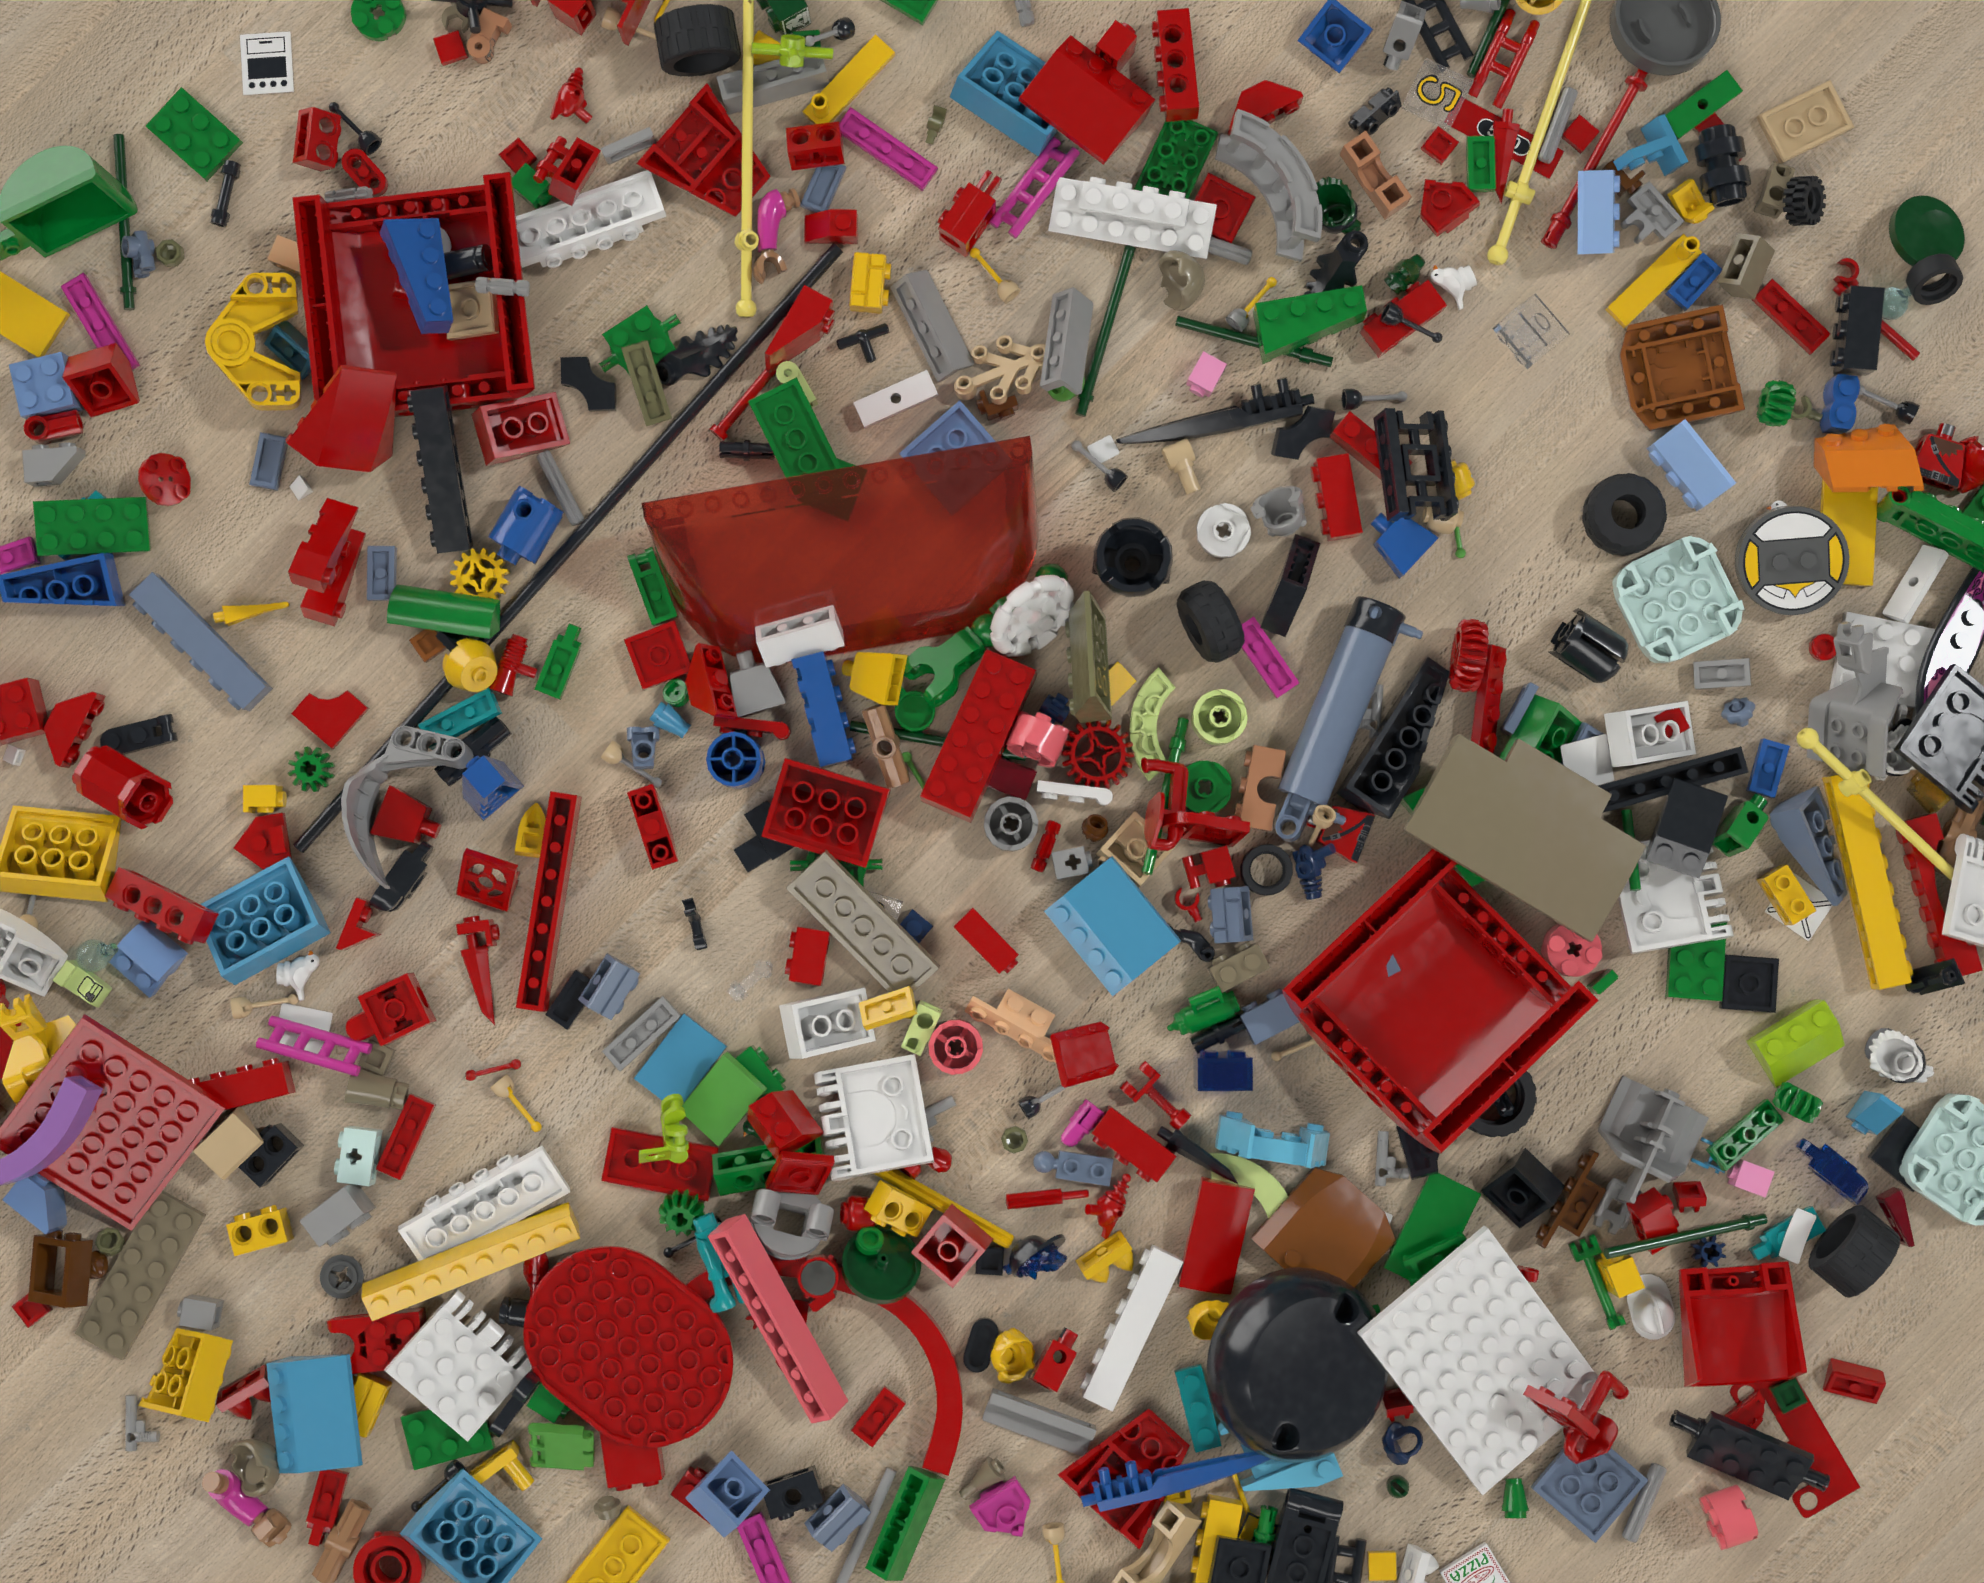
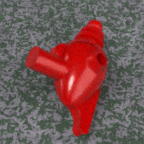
M575 68L574 73H571L568 78V82L564 83L559 89L550 115L551 120H555L558 115L569 117L573 114L585 124L592 119L593 116L584 109L587 106V102L584 99V90L582 88L584 80L582 68Z
M1128 1173L1122 1176V1181L1117 1180L1118 1185H1113L1114 1190L1106 1191L1097 1200V1205L1087 1204L1085 1206V1213L1087 1215L1097 1216L1098 1224L1103 1228L1101 1236L1104 1239L1109 1237L1118 1218L1125 1211L1126 1199L1124 1194H1128L1126 1188L1130 1186L1127 1183L1131 1181V1176Z

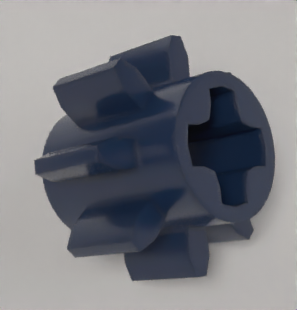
M1059 692L1056 697L1049 694L1040 707L1039 712L1051 717L1050 723L1054 724L1056 722L1062 725L1070 713V707L1066 705L1069 699Z
M1716 1235L1710 1236L1708 1239L1701 1238L1696 1244H1690L1695 1248V1253L1691 1257L1695 1260L1701 1258L1700 1266L1707 1267L1708 1262L1718 1267L1717 1261L1720 1258H1726L1721 1249L1725 1246V1243H1715ZM1705 1247L1713 1249L1712 1253L1706 1254L1704 1252Z

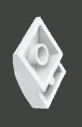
M0 909V979L45 997L54 982L52 980L64 965L68 955L38 929L15 915Z

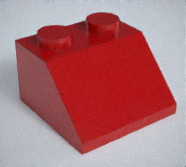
M117 343L68 357L62 378L90 417L139 403L140 398L131 363Z
M793 1090L771 1092L748 1106L747 1120L776 1160L781 1151L795 1152L823 1135L822 1129Z

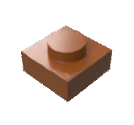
M424 629L409 640L425 663L447 649L436 638L438 633L436 630Z

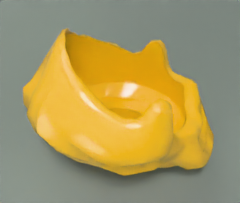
M1206 1300L1189 1309V1314L1186 1318L1189 1321L1194 1337H1197L1199 1340H1211L1216 1325L1229 1303L1219 1300Z
M1010 1328L1008 1331L1002 1332L995 1340L993 1350L991 1351L990 1357L993 1367L998 1372V1380L1002 1383L1010 1384L1019 1381L1026 1375L1028 1370L1035 1368L1033 1344L1018 1329Z

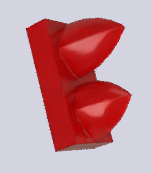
M264 1364L219 1390L216 1406L222 1413L229 1410L237 1417L251 1420L252 1405L249 1397L253 1396L260 1401L271 1402L267 1365Z

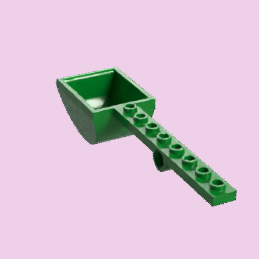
M66 145L45 149L23 162L11 174L0 193V223L7 227V229L0 232V261L16 255L30 246L46 258L135 215L138 211L137 205L125 186L84 150Z

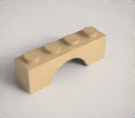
M1167 1500L1152 1522L1154 1536L1149 1547L1138 1560L1127 1567L1121 1568L1112 1583H1161L1202 1521L1185 1505Z

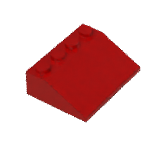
M1071 35L1056 49L1018 99V101L1103 165L1144 122L1156 100Z
M785 758L761 837L818 854H822L827 850L835 859L866 868L891 789Z

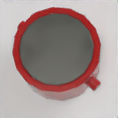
M824 1254L813 1255L807 1258L801 1265L798 1272V1284L802 1292L805 1293V1298H824L831 1295L836 1289L840 1280V1269L836 1261L833 1260L834 1256L832 1254H829V1256Z

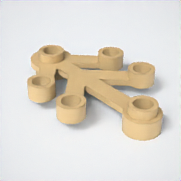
M1000 336L996 341L998 351L1002 354L1013 353L1021 356V358L1016 360L988 353L987 348L982 345L974 347L971 354L975 363H985L997 368L972 378L960 376L954 383L956 396L961 400H970L976 395L977 387L1002 378L999 385L993 387L990 391L992 402L1001 405L1006 402L1007 393L1018 371L1027 368L1025 375L1016 379L1015 386L1020 394L1030 393L1032 383L1038 371L1042 370L1046 345L1036 344L1032 347L1013 343L1010 336ZM1003 343H1009L1007 346H1001ZM979 353H984L982 356H976ZM1023 383H1027V384H1028V385L1025 386V387H1020V385L1023 384ZM998 393L1003 394L1000 397H995V395Z

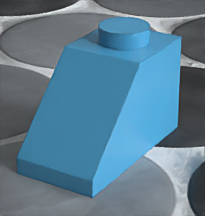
M1864 1090L1846 1118L1853 1122L1851 1127L1861 1134L1866 1135L1868 1132L1877 1135L1902 1115L1904 1109L1883 1094Z

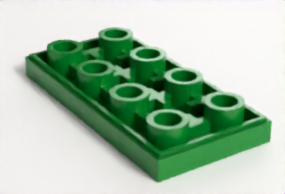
M1165 120L1134 190L1142 191L1143 186L1158 188V194L1169 196L1170 191L1186 193L1185 199H1189L1219 132L1193 120L1170 122Z
M1440 1173L1427 1176L1383 1267L1409 1280L1403 1256H1409L1457 1234V1231L1463 1233L1481 1193Z

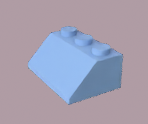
M1615 170L1578 171V254L1615 253V247L1620 246V231H1615V220H1620V203H1615V192H1620V176H1615Z
M1686 419L1647 448L1650 452L1649 457L1656 466L1663 468L1667 473L1665 476L1668 482L1673 487L1679 488L1683 493L1682 498L1690 508H1695L1696 511L1708 505L1736 484L1735 480Z

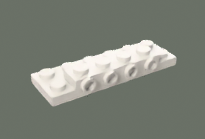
M646 170L581 193L573 206L559 201L516 216L522 268L540 262L542 267L556 268L562 264L563 260L571 257L582 259L587 256L588 251L597 248L607 250L616 241L622 239L626 241L635 240L639 233L644 232L642 225L666 217L652 173Z
M1059 177L1056 184L1048 231L1164 252L1176 250L1192 257L1207 259L1217 208L1216 204L1185 199L1186 193L1170 191L1169 196L1158 194L1159 189L1143 186L1142 191L1133 190V184L1117 181L1116 186L1105 185L1106 179L1090 177L1089 182Z
M543 1145L522 1157L519 1155L514 1157L506 1155L497 1161L496 1167L489 1171L486 1168L477 1171L472 1177L473 1180L466 1184H463V1182L454 1184L449 1188V1193L441 1198L438 1195L432 1196L425 1202V1207L422 1208L421 1214L399 1225V1233L418 1261L514 1224L570 1193L569 1185Z

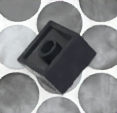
M1524 1148L1510 1158L1480 1191L1518 1228H1522L1552 1207L1565 1185L1528 1149Z

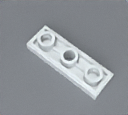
M925 370L853 403L864 428H867L938 396V393L928 371ZM894 396H899L901 401L895 404L891 402V399Z
M1922 545L1882 613L1885 617L1909 623L1949 556L1945 550Z

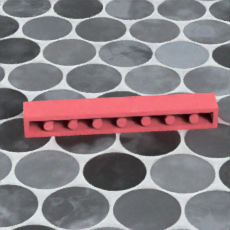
M746 1214L726 1219L708 1235L711 1244L811 1424L831 1420L848 1402L846 1395Z

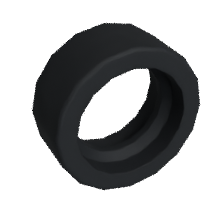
M1935 254L1920 260L1911 268L1907 274L1906 284L1916 302L1923 305H1932L1954 295L1961 287L1964 277L1952 256L1949 254ZM1946 273L1940 280L1924 285L1932 277Z
M1272 844L1259 845L1250 849L1243 857L1240 865V875L1244 885L1248 886L1250 891L1259 895H1274L1283 891L1289 885L1293 875V864L1289 855L1282 848ZM1262 854L1275 856L1282 865L1281 878L1271 886L1258 884L1251 875L1252 862Z

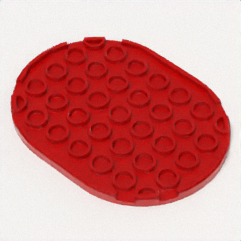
M598 1246L578 1251L552 1267L536 1286L529 1300L525 1314L523 1336L525 1350L533 1372L541 1379L540 1382L552 1395L606 1437L628 1446L648 1448L669 1446L670 1444L690 1438L699 1432L715 1417L724 1403L731 1385L734 1365L732 1344L724 1322L718 1313H713L710 1304L659 1262L644 1253L619 1246Z

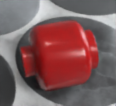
M851 1195L847 1197L845 1202L841 1203L840 1222L845 1225L847 1230L860 1231L862 1228L875 1226V1222L871 1220L872 1214L864 1209L870 1196Z

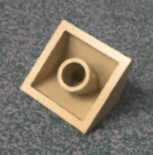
M239 1106L196 1146L193 1152L221 1179L225 1180L264 1141L243 1108Z

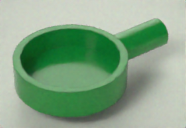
M901 686L898 705H895V718L904 730L921 732L932 724L935 718V708L930 707L925 702L923 692H906Z

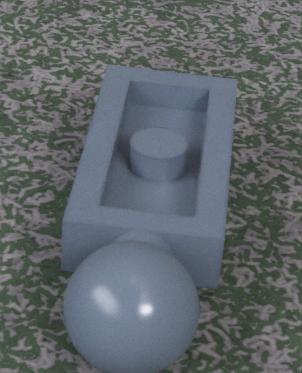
M1059 1150L1057 1159L1051 1153L1041 1151L1035 1155L1033 1165L1041 1173H1048L1052 1169H1056L1055 1178L1110 1186L1114 1159Z

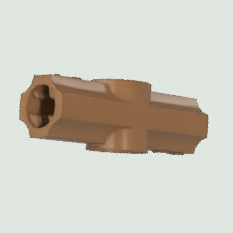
M878 704L864 709L862 714L873 743L872 752L878 758L887 788H894L909 782L910 777L900 750V739L894 732L886 705ZM880 741H889L892 745V751H884L880 746Z
M1983 800L1978 801L1979 804L1972 814L1964 812L1957 806L1952 819H1949L1942 828L1944 839L1940 840L1941 843L1937 853L1953 868L1955 867L1957 856L1954 850L1957 837L1960 834H1966L1974 838L1977 837L1975 829L1984 811ZM1934 866L1935 872L1944 875L1936 866Z
M351 1499L338 1524L331 1530L324 1544L325 1549L312 1573L319 1582L335 1583L346 1560L353 1554L361 1538L359 1535L372 1511V1508L365 1502Z

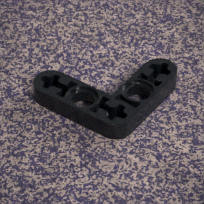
M532 1369L517 1385L511 1394V1399L488 1429L498 1438L504 1433L540 1384L541 1379L535 1375Z

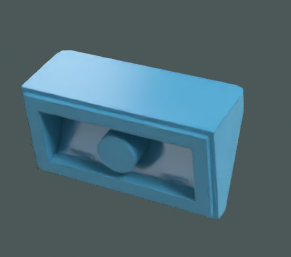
M288 321L275 325L264 345L289 368L300 372L302 380L311 373L308 339Z

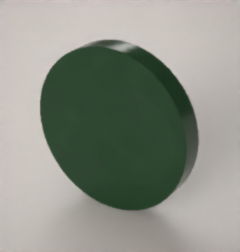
M1922 195L1911 197L1898 206L1890 218L1889 235L1891 243L1898 255L1912 267L1920 260L1935 254H1949L1957 260L1963 251L1965 234L1962 223L1956 213L1946 203L1937 198Z
M875 1225L874 1227L878 1228L884 1236L882 1249L875 1255L861 1253L856 1247L857 1232L845 1246L841 1259V1271L847 1286L855 1295L870 1303L890 1304L903 1299L913 1290L920 1276L921 1261L911 1253L916 1245L907 1234L903 1237L891 1230V1226L886 1225L882 1227Z

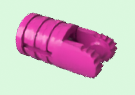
M1086 1098L1069 1119L1070 1123L1061 1135V1142L1066 1144V1146H1076L1086 1134L1089 1135L1096 1123L1105 1114Z

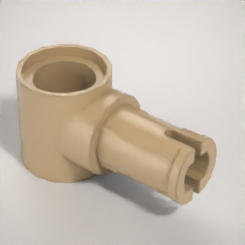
M1185 438L1161 448L1169 470L1178 473L1186 495L1200 490V484L1192 467L1194 466L1193 461L1196 459L1188 439Z

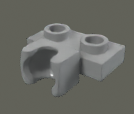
M1649 181L1627 200L1635 211L1621 223V228L1626 229L1630 225H1636L1640 232L1635 237L1634 243L1639 244L1652 232L1663 241L1685 221Z

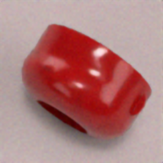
M376 1531L374 1537L364 1544L355 1557L353 1578L355 1583H422L426 1572V1557L399 1534L400 1531ZM390 1555L398 1558L402 1565L400 1577L391 1578L383 1573L379 1564L381 1557Z

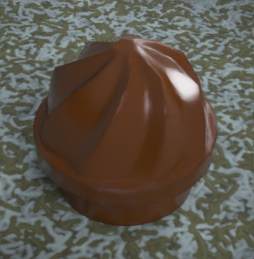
M1098 814L1088 816L1082 823V834L1085 835L1086 840L1089 839L1091 842L1102 840L1108 833L1107 820Z
M97 1250L92 1252L90 1279H99L105 1276L109 1268L108 1258Z

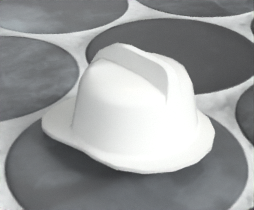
M1642 1274L1640 1277L1645 1288L1627 1295L1632 1323L1635 1330L1642 1337L1649 1340L1660 1339L1672 1330L1675 1323V1311L1670 1291L1661 1278L1652 1274Z

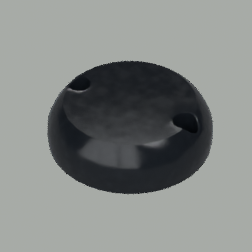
M1293 1267L1280 1269L1256 1279L1231 1301L1219 1319L1212 1335L1206 1368L1207 1385L1214 1410L1226 1430L1239 1443L1253 1452L1273 1460L1288 1463H1304L1327 1457L1343 1449L1365 1430L1381 1404L1388 1381L1387 1371L1357 1333L1377 1316L1375 1309L1366 1297L1352 1285L1328 1272L1312 1268Z

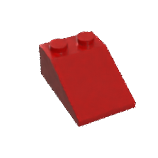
M806 285L803 286L765 352L766 371L769 373L773 372L781 363L790 361L819 342L824 333L827 335L830 333L835 323V320H833L835 311L833 310L832 299Z
M556 392L480 406L471 414L486 466L513 461L570 444Z

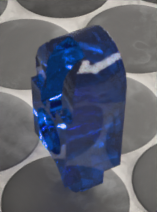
M1802 1138L1795 1147L1811 1160L1808 1164V1169L1846 1200L1858 1206L1869 1189L1868 1182L1857 1172L1858 1169L1826 1143L1819 1149L1805 1138Z

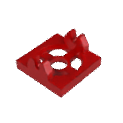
M466 848L463 853L456 895L507 912L511 906L512 895L519 882L517 880L520 875V871H517L518 865ZM474 865H484L483 872L479 874L473 873ZM493 869L503 873L506 883L496 880L492 874ZM479 878H489L493 886L485 887L480 883ZM471 881H472V882H475V885H476V887H477L479 890H477V889L472 885ZM494 889L503 892V893L497 894V895H490V894H488L489 892L493 891Z

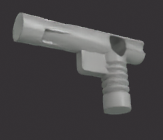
M1381 684L1376 685L1372 695L1371 709H1366L1358 728L1369 730V738L1373 737L1381 724L1384 686ZM1372 721H1377V729L1370 726Z
M952 1095L925 1108L928 1129L937 1124L936 1115L956 1106ZM929 1133L930 1141L933 1142L934 1139L931 1133Z
M1378 1131L1375 1186H1386V1178L1390 1177L1409 1179L1408 1168L1396 1169V1158L1388 1156L1389 1131ZM1384 1168L1387 1173L1379 1176V1169Z
M126 1395L125 1451H136L137 1442H159L160 1432H146L145 1420H137V1395ZM131 1434L136 1437L133 1441H131Z

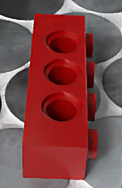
M1189 8L1157 10L1156 21H1152L1151 27L1152 37L1157 38L1158 46H1154L1155 63L1160 62V71L1156 72L1157 87H1162L1163 95L1159 96L1160 112H1165L1166 122L1198 119L1199 98ZM1174 38L1177 42L1170 43L1167 39ZM1178 63L1180 67L1174 68L1169 64ZM1178 87L1181 88L1183 91L1177 93L1172 91L1171 89Z
M118 867L105 895L106 898L114 901V907L128 912L130 909L136 912L135 918L147 923L153 921L157 923L155 928L171 934L173 931L179 934L178 940L193 945L194 941L206 942L219 913L134 870ZM161 903H162V909H161V911L159 912V907H160V905H161Z

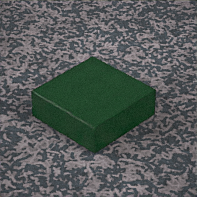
M1796 1378L1783 1380L1769 1387L1777 1406L1783 1414L1808 1402Z

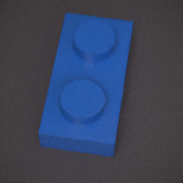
M1703 252L1665 294L1681 309L1686 311L1721 273L1722 268Z
M1765 738L1760 740L1746 791L1775 798L1790 746Z

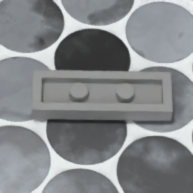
M662 996L602 1052L619 1071H622L681 1017V1014Z

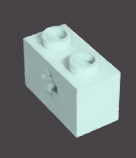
M358 1126L344 1127V1132L341 1131L338 1138V1148H341L340 1159H336L334 1166V1175H337V1182L362 1186L375 1184L376 1167L379 1160L383 1130ZM357 1151L359 1155H362V1159L357 1160L355 1156H352V1152Z

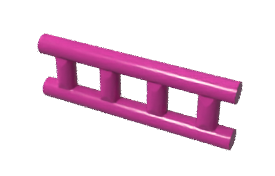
M1053 137L989 223L995 228H998L1002 222L1012 226L1008 234L1016 239L1055 188L1059 178L1064 176L1080 155V152L1074 147H1071L1067 154L1058 150L1057 148L1061 142ZM1050 158L1059 162V165L1051 175L1042 171V168ZM1034 179L1044 184L1035 196L1025 192ZM1018 200L1028 205L1019 218L1009 213Z
M273 1015L269 1018L268 1025L275 1028L269 1039L259 1037L256 1042V1048L356 1077L361 1070L360 1066L354 1065L360 1052L370 1054L373 1047L371 1043L356 1041L350 1037ZM285 1031L299 1034L293 1047L279 1043ZM310 1038L324 1041L318 1054L304 1050ZM335 1045L349 1049L343 1061L329 1057Z

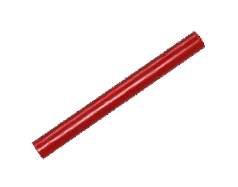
M1839 282L1832 291L1841 296V292L1847 288ZM1882 319L1881 334L1914 361L1920 355V352Z

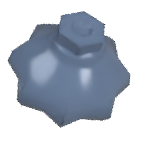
M1747 697L1741 699L1734 698L1731 702L1724 704L1721 716L1723 719L1728 720L1730 724L1744 727L1748 725L1749 719L1753 717L1755 704L1749 701Z

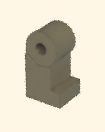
M1772 162L1766 174L1760 198L1756 202L1754 212L1775 219L1779 217L1783 212V207H1785V203H1783V198H1786V195L1783 194L1784 189H1788L1786 184L1794 176L1795 168Z

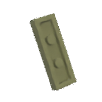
M644 340L621 347L646 427L672 419L648 341Z

